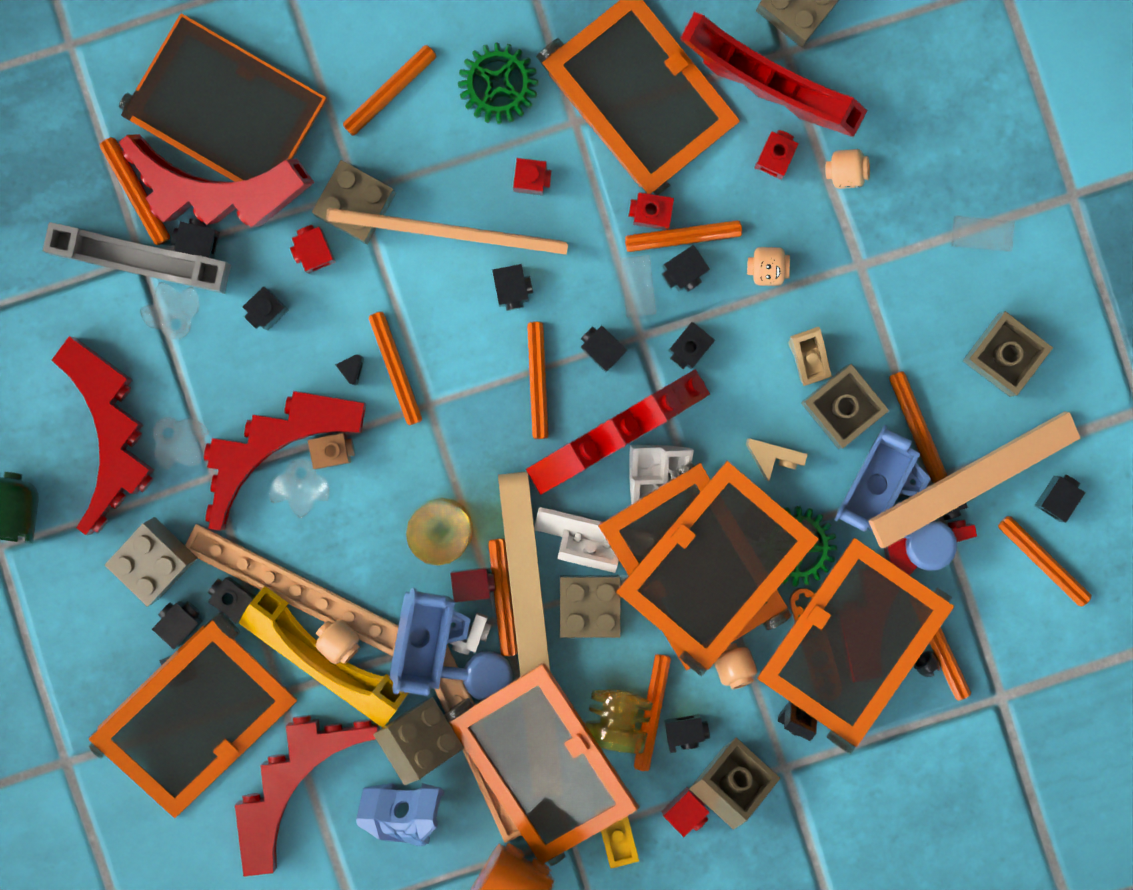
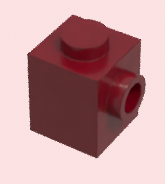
M487 567L458 570L450 573L455 603L490 599V592L495 591L494 573L488 574Z

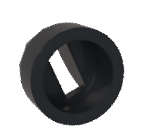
M925 651L914 664V668L924 677L935 676L933 672L940 670V662L932 651Z

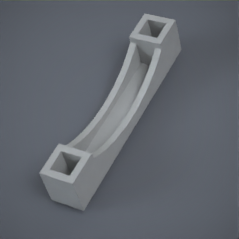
M52 222L48 224L43 252L50 255L225 294L231 265L225 261L143 245Z

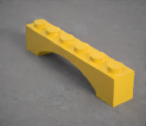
M264 586L248 605L238 623L383 728L409 693L399 691L398 694H394L393 681L387 674L385 676L376 675L348 662L346 664L342 662L338 664L331 663L317 650V640L292 615L287 607L289 603Z

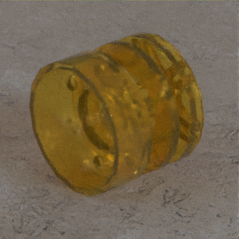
M447 498L430 500L418 508L408 521L406 531L408 546L417 558L427 564L437 566L449 564L459 558L471 542L474 530L472 518L466 508L455 500ZM440 522L443 523L444 528H449V531L443 537H440V532L434 530Z
M592 690L591 699L601 702L603 705L591 704L588 710L601 717L600 720L586 721L585 725L600 748L625 753H644L647 732L635 727V724L650 722V716L640 713L638 710H652L653 701L624 690Z

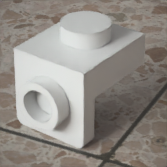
M477 612L468 639L451 642L450 644H453L452 650L469 655L470 651L476 652L480 640L486 642L491 628V624L486 623L488 616Z

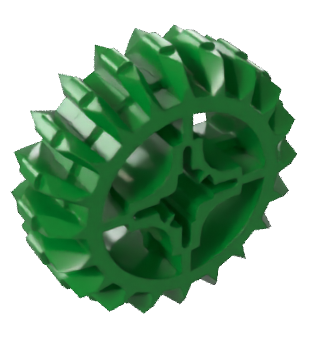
M495 43L494 52L489 51L488 45H483V56L474 50L472 55L476 61L473 62L470 59H465L464 64L470 71L465 69L459 71V75L467 80L459 81L458 87L468 89L460 94L461 100L471 98L465 105L467 110L477 106L474 117L479 118L485 112V122L490 123L492 115H496V122L499 125L502 124V115H507V119L511 123L514 121L512 112L515 111L520 117L524 116L521 105L529 109L532 107V103L526 97H537V92L529 89V87L538 86V80L529 78L537 73L536 68L526 69L531 63V59L527 57L522 61L519 60L523 54L522 50L518 49L514 55H511L512 46L510 44L506 45L505 52H501L500 44ZM491 62H507L506 65L504 64L497 71L483 68L484 65ZM514 68L520 72L523 79L521 93L516 91L515 87L509 83ZM476 74L488 86L482 100L478 98L473 88ZM504 76L503 84L506 88L498 86L496 90L492 91L493 82H490V79L498 81ZM500 96L514 100L505 106L489 105Z
M796 506L792 516L801 524L805 522L816 531L820 543H815L809 552H819L816 560L803 570H800L801 560L782 582L784 585L788 582L789 577H792L791 583L794 587L798 586L799 577H802L804 585H810L808 576L810 574L815 580L819 581L821 577L817 570L820 568L826 573L830 570L823 564L824 561H835V558L827 555L828 550H837L836 545H828V541L835 539L836 534H825V531L830 529L831 524L827 522L821 526L819 525L823 519L822 514H818L814 519H811L813 509L807 508L804 516H802L801 506ZM785 507L784 509L791 515L790 509ZM777 523L765 542H756V547L765 548L766 551L757 554L758 559L768 558L769 560L763 564L765 570L770 569L772 566L775 568L778 564L773 550H781L788 553L790 548L782 547V545H790L791 542L795 543L793 540L795 538L792 535L786 540L774 541L777 532L782 528Z

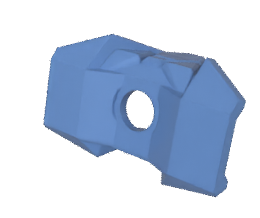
M393 783L364 787L356 818L357 825L380 840L425 846L430 842L429 835L437 828L436 817L440 798L444 795V791L440 787L422 783L421 788L416 790H400ZM407 802L409 805L408 813L404 817L398 818L396 816L398 806Z

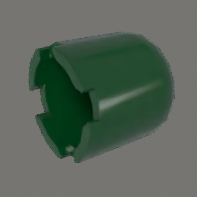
M4 472V477H0V540L17 542L18 536L25 537V543H33L39 497L36 488L31 483L22 480V474Z

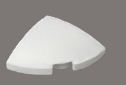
M630 445L631 504L673 478L687 472L691 466L694 450L692 448L666 445Z

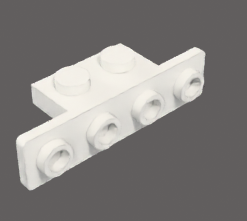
M542 507L538 509L534 530L562 537L557 559L616 573L619 560L598 527L602 523L601 521ZM626 527L619 530L633 554L645 557L652 549L655 538L654 534Z

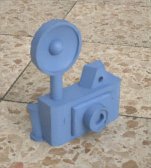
M885 424L870 448L834 519L836 521L840 519L864 532L866 530L873 532L868 520L893 507L899 494L913 496L924 490L931 479L916 463L921 453L910 448L912 440L910 441L886 429L887 426ZM910 480H915V485H911ZM934 520L904 537L906 538V554L910 561L920 569L927 571L940 570L949 565L955 557L957 550L956 537L952 529L943 522Z
M412 588L410 592L405 593L390 672L394 694H398L400 691L428 696L430 688L439 689L441 678L463 680L467 692L475 699L482 701L510 684L513 680V671L509 661L500 653L494 651H481L470 658L464 668L443 666L447 643L467 639L470 618L454 610L455 601L449 596L417 592L416 588Z

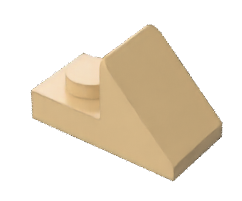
M820 327L790 337L788 344L795 356L803 386L832 377Z
M747 439L746 446L766 481L770 480L775 459L780 460L779 466L796 470L797 465L805 466L808 455L806 453L754 439Z

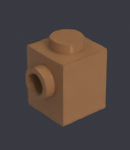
M345 433L308 440L313 469L351 463L350 457L355 456L352 438L347 439Z

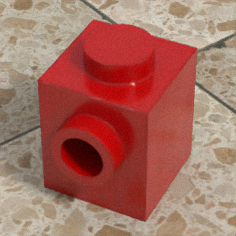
M778 130L775 133L771 131L754 168L781 180L799 143L793 141L794 136L787 132Z
M517 158L513 191L543 196L544 187L550 188L552 170L546 169L547 162Z
M639 192L637 200L631 199L628 217L634 218L633 225L668 230L674 198Z
M309 225L296 231L298 236L292 238L294 246L290 247L295 262L297 264L302 262L304 270L308 274L336 263L323 230L320 227L314 228L313 225Z
M688 787L662 810L665 819L683 837L692 829L698 831L708 821L707 815L710 812L705 806L706 804Z

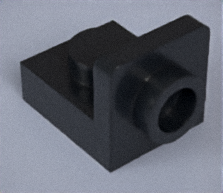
M790 701L778 715V722L783 724L784 729L790 731L793 735L800 736L808 741H811L816 735L817 720Z

